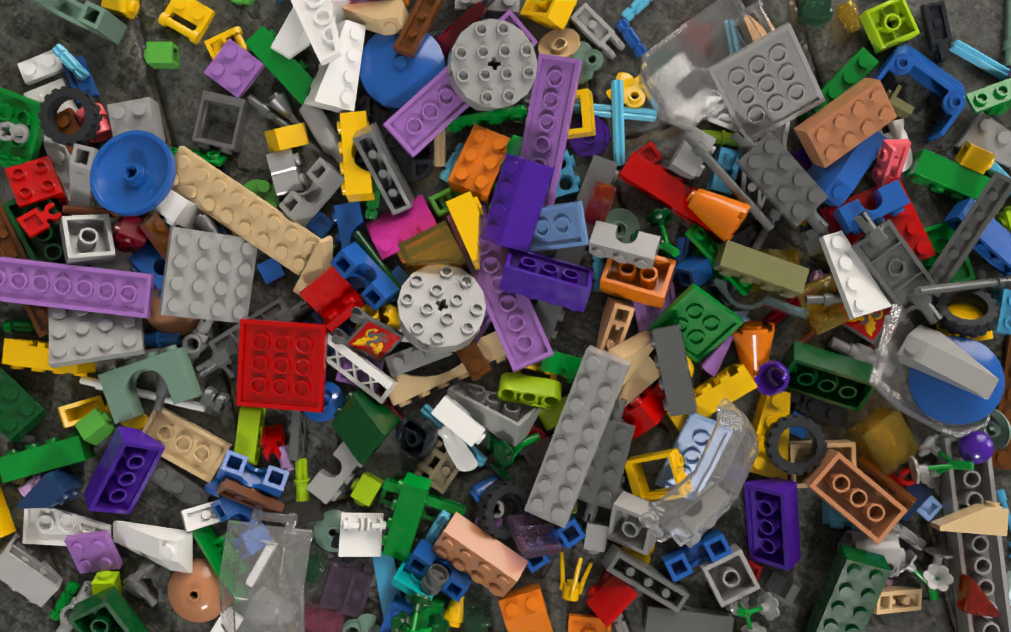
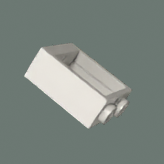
M446 394L431 412L433 416L471 447L474 443L479 445L486 436V427L449 394Z

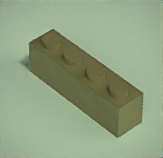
M729 240L720 244L713 269L718 270L719 274L723 276H735L740 278L739 281L743 283L758 284L763 290L781 292L780 295L786 298H793L803 294L809 273L808 268Z

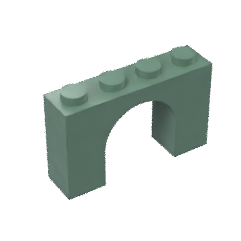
M30 0L41 9L119 45L127 28L126 24L108 10L87 0L85 4L76 0Z
M175 344L163 348L164 353L158 355L157 351L145 354L144 360L138 361V358L124 361L125 366L119 368L118 364L106 367V372L98 375L115 424L145 414L136 389L137 379L145 369L153 370L163 377L174 405L202 395L186 346L177 348Z

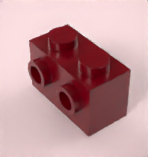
M124 216L122 219H117L111 229L115 249L125 253H136L140 250L147 239V236L139 226L143 219L135 216Z

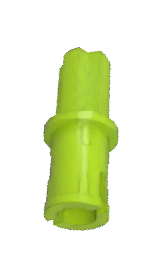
M702 130L716 138L717 140L714 144H719L720 147L723 145L740 147L731 138L735 133H728L725 130Z
M301 458L295 461L296 478L293 479V482H295L296 501L310 500L309 490L306 488L311 478H308L307 459Z

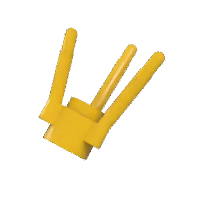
M560 551L559 589L562 590L561 597L568 601H578L579 594L583 592L584 584L593 563L589 562L579 584L578 578L583 560L579 558L573 580L568 579L565 582L564 552Z

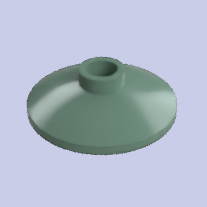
M613 209L601 219V222L619 225L620 230L617 233V240L621 243H630L631 234L635 233L636 229H640L637 217L626 209Z
M994 409L985 418L971 423L972 429L989 434L990 439L993 441L994 451L1006 447L1011 439L1010 423L1005 415L997 409Z
M328 510L321 514L315 522V540L326 551L338 552L339 550L331 547V541L334 536L330 534V530L335 529L337 533L340 531L341 512H344L342 510Z

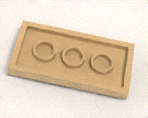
M163 407L162 412L153 410L142 430L165 446L161 457L208 483L214 480L227 450H230L233 446Z

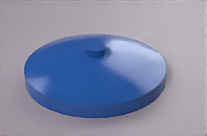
M377 33L367 42L362 51L360 78L365 90L375 102L385 108L398 111L445 68L443 52L436 40L428 33L414 59L394 52L393 46L400 34L382 35Z
M133 130L121 133L106 142L94 158L90 170L92 193L104 208L115 214L137 216L147 213L156 208L171 191L176 176L175 157L169 146L150 132Z
M950 336L948 338L999 379L989 400L911 367L908 370V388L915 404L930 418L945 424L964 425L985 418L997 407L1004 393L1005 378L999 360L986 346L966 337Z

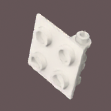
M341 512L338 557H381L382 531L386 529V521H383L384 513Z

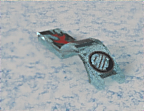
M717 278L710 281V286L727 305L734 309L750 310L763 306L797 319H806L809 310L769 296H762L751 305L738 303L730 296L726 281Z

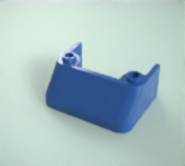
M901 43L891 50L871 79L881 81L888 70L897 76L908 74L942 100L941 105L945 114L925 139L927 142L944 136L964 109L966 89L961 82L911 45Z

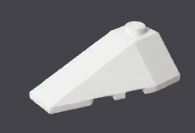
M332 0L336 24L346 19L342 5L353 4L350 0ZM294 7L271 45V49L288 59L293 58L310 46L311 43Z
M118 520L113 521V542L169 570L185 573L193 572V531L186 532L180 529Z

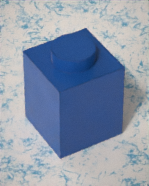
M691 255L676 267L681 286L689 287L694 283L700 287L713 277L711 264L706 257Z

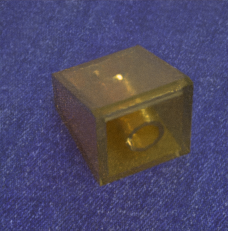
M446 221L398 244L400 251L397 254L405 267L409 266L412 271H418L427 265H451L461 269L468 267Z
M880 406L847 431L869 462L886 475L897 471L900 464L910 461L909 457H915V453L919 451L918 444L897 409Z

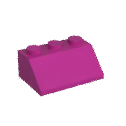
M422 194L414 199L412 208L395 215L389 211L366 223L372 241L384 261L441 233Z

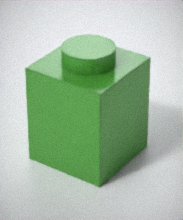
M146 42L144 58L148 65L154 69H180L179 47L173 42Z
M97 408L74 424L82 438L93 445H98L116 430L112 415L107 411L103 412Z

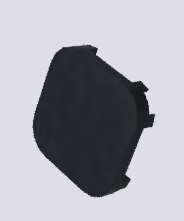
M369 95L362 96L355 103L354 112L366 111L369 125L376 122L406 182L417 183L428 178L434 167V139L412 158L383 126L397 111L381 106ZM357 150L355 154L356 165L363 170L369 171L360 152Z

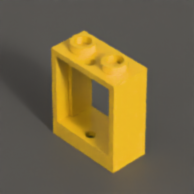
M588 88L577 90L575 98H580L583 128L569 129L567 139L596 135L593 93Z
M678 447L631 456L627 459L625 470L633 495L647 501L683 496L690 490V480L688 475L685 474L684 460L679 453ZM668 457L676 486L649 490L641 462Z

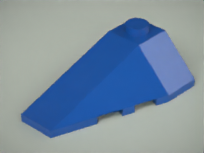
M878 131L826 168L815 164L810 166L806 172L828 196L824 203L832 208H840L878 154L883 140H887L885 136Z

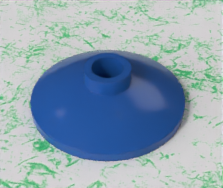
M325 381L324 411L322 413L303 412L309 419L316 422H324L334 418L333 414L344 403L342 390L336 384Z

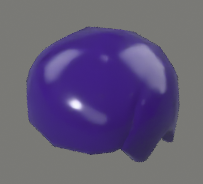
M768 361L759 366V373L754 377V381L758 386L757 390L763 395L768 396L783 392L790 380L788 369L778 361Z
M972 429V431L961 435L957 443V450L964 461L980 464L991 458L994 446L993 441L985 432Z

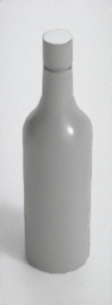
M304 104L299 109L300 114L323 152L333 157L340 166V162H343V154L340 155L338 142L341 141L340 137L322 108Z

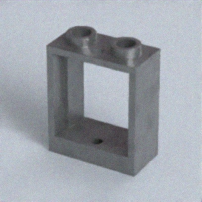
M203 90L192 141L199 144L198 147L211 151L213 147L219 149L220 153L232 155V152L240 153L251 104L245 99ZM213 105L239 110L232 144L206 139Z

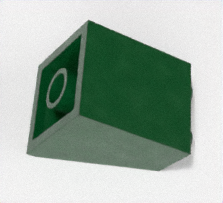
M359 388L356 392L352 390L346 396L344 401L347 403L344 407L341 405L335 411L333 416L336 418L331 425L356 460L363 466L379 449L401 418L363 389Z

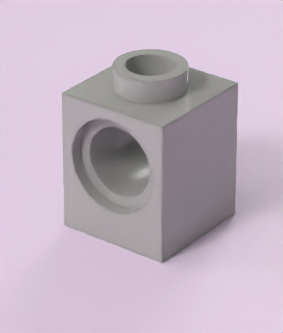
M587 519L584 527L586 537L582 540L583 549H586V552L591 554L605 552L609 528L607 522L595 521V523H589Z

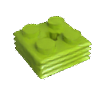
M905 0L886 1L864 11L859 16L876 54L908 41L920 33ZM891 23L892 27H888L887 24Z

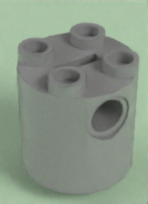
M859 530L845 531L838 544L837 552L842 544L884 555L891 569L889 576H899L901 561H905V550L900 548L897 532H889L882 542L877 544Z

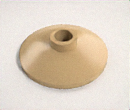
M570 28L552 30L540 40L538 45L539 53L569 58L578 50L580 37L575 30Z

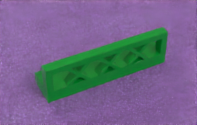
M390 477L386 478L378 502L392 507L393 501L386 499L385 495L387 490L399 495L400 492L396 491L399 483L398 480ZM431 492L428 493L425 506L429 505L437 508L439 513L445 510L453 515L457 512L463 517L467 508L466 505ZM424 507L421 518L434 522L439 513L433 516L429 515Z

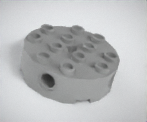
M487 19L474 22L460 33L448 54L447 74L451 88L457 96L459 95L462 101L478 111L487 112L513 106L528 94L536 79L537 58L533 44L521 29L508 21ZM489 63H492V65L495 66L494 70L492 66H488Z
M447 264L427 265L410 275L401 287L396 311L399 326L407 341L421 351L442 355L461 350L473 341L483 323L486 304L484 293L474 277L461 268Z

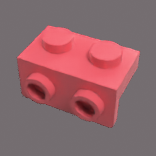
M908 139L883 140L881 148L878 150L875 167L871 173V178L880 188L885 186L887 181L900 178L911 146V142Z

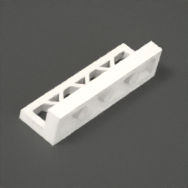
M328 331L327 344L335 349L336 356H327L326 362L379 403L383 404L398 383L354 349L344 344H334L331 341L334 335ZM346 357L350 360L353 368H342L340 358ZM357 370H363L367 373L369 381H359ZM374 383H380L387 389L381 397L375 393Z

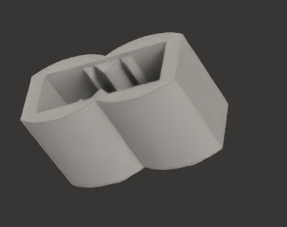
M289 148L266 154L278 197L287 196L291 190L298 193L305 191L304 186L307 185L304 173H300L299 165H302L298 152L295 153V150Z

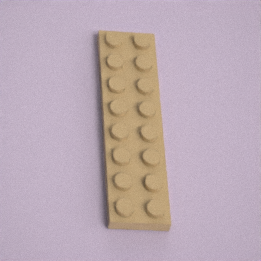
M180 146L174 156L176 176L172 190L198 205L197 208L298 276H301L321 238L290 219L286 214L185 146Z

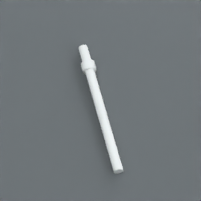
M81 376L80 384L93 386L96 390L103 391L99 378ZM136 388L140 398L156 401V392ZM169 395L164 403L174 405ZM191 400L175 404V406L205 412L207 408L200 405V402Z

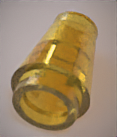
M849 0L836 7L838 12L836 15L849 30L850 34L862 28L857 3Z

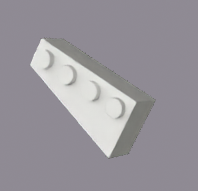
M345 20L336 24L342 56L323 66L321 63L319 64L318 73L312 81L310 93L306 97L304 104L338 113L354 112L366 26Z
M172 189L167 197L156 208L151 210V212L157 211L159 216L162 214L165 217L164 221L173 227L180 225L192 230H198L193 226L195 218L199 214L205 213L197 208L198 205L185 199Z

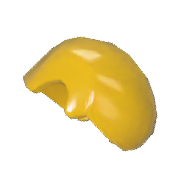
M386 303L381 307V314L379 316L384 320V324L400 331L397 307Z

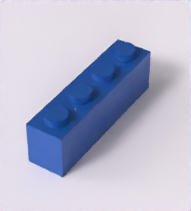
M968 198L956 202L944 222L956 231L976 200ZM993 218L973 249L1003 276L1011 275V233Z

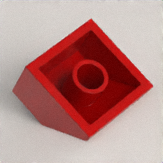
M606 570L601 575L600 582L596 586L593 584L586 591L585 599L586 603L604 625L609 627L638 594L632 585Z

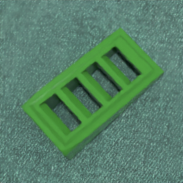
M449 187L427 199V205L436 220L450 213L443 198L446 197L449 201L453 199L451 193L458 197L460 196L459 192L451 190ZM437 201L439 202L440 206L442 207V210H440L439 207L437 206V204H436Z

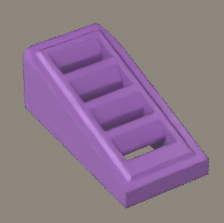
M730 335L698 364V367L710 377L714 378L733 340V336Z

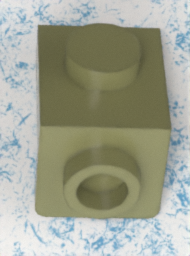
M899 84L893 88L889 87L885 92L897 115L896 119H904L912 114L915 107L897 97L902 88Z

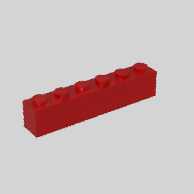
M633 152L619 172L618 178L664 207L669 208L670 211L692 225L697 223L708 235L723 243L688 207L689 202L687 199L693 190L697 191L698 188L694 186L690 188L685 185V181L677 175L671 176L666 172L667 169L657 163L655 165L648 161L649 158L641 152Z

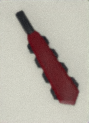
M482 0L477 3H471L467 7V12H461L456 16L455 22H450L444 27V32H438L433 37L439 44L444 58L448 56L460 33L474 22L482 21L485 18L488 7L495 0Z

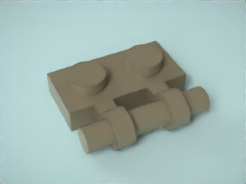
M438 438L434 450L426 455L423 460H419L414 474L422 476L426 472L430 475L428 479L432 480L431 487L444 494L459 469L452 461L447 450L445 453L440 450L444 442ZM436 456L440 461L435 468H432L430 463Z

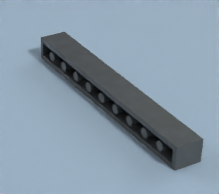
M595 154L576 201L582 200L588 241H590L595 222L601 221L603 216L602 204L603 202H608L612 190L608 189L611 181L615 183L619 174V170H616L618 163ZM587 245L557 249L554 258L579 265L580 261L585 262L589 250L585 249ZM538 300L534 310L548 342L550 340L554 341L558 333V329H555L557 321L562 322L566 310L562 306L550 305L547 302Z

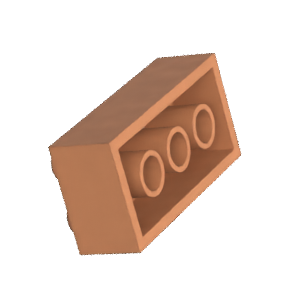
M864 78L799 124L794 130L812 164L826 168L894 120L897 115L881 81Z
M829 449L826 452L825 458L821 459L820 466L814 467L813 471L803 479L802 483L866 537L880 544L908 510L841 453Z
M457 512L431 548L438 557L446 559L457 570L463 571L474 582L482 584L493 595L501 598L517 583L529 562Z

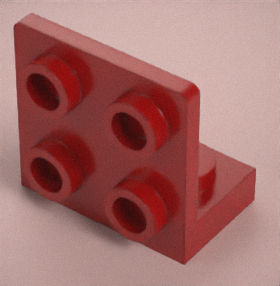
M49 155L5 169L19 207L28 206L49 198H57L61 205L69 203L61 180L56 174L55 165Z
M330 266L300 291V296L323 318L325 325H327L331 332L352 316L351 310L354 307L361 308L365 305L360 293L333 266Z

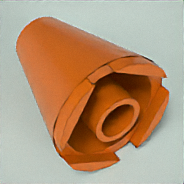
M701 188L697 191L693 190L687 199L689 202L688 207L723 242L731 240L733 237L732 233L738 230L751 208L746 203Z
M745 321L732 333L740 364L745 366L753 380L759 373V366L769 361L775 332V324L772 322H768L767 326L762 325V321Z

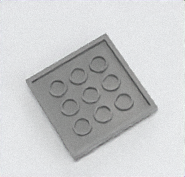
M789 22L707 68L737 130L742 127L753 141L826 101Z
M170 226L158 314L240 323L242 318H248L257 247L242 237Z
M48 307L49 365L51 368L145 354L143 318Z

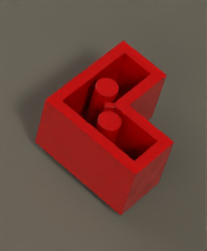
M659 383L652 387L648 386L640 393L641 396L635 398L629 407L625 406L622 416L624 422L636 426L632 440L656 426L668 412L665 411L663 398H666L665 390L660 389Z

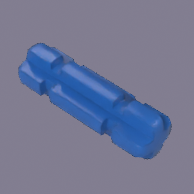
M623 18L616 23V27L619 32H622V36L629 47L634 49L633 52L636 57L640 58L646 54L647 49L644 44L640 43L641 40L633 28L629 27L630 24L627 19Z

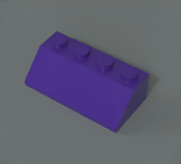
M506 153L480 239L500 246L529 252L555 168Z
M510 248L499 289L507 293L523 295L529 299L541 300L550 305L566 307L572 311L584 312L591 292L594 269L539 253L524 252Z
M117 426L83 493L88 511L131 514L163 454L165 446L139 429Z
M778 477L746 481L744 483L749 559L789 571L801 558L797 482Z

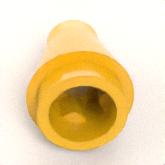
M465 596L459 602L451 598L444 613V619H447L452 627L460 628V624L463 623Z

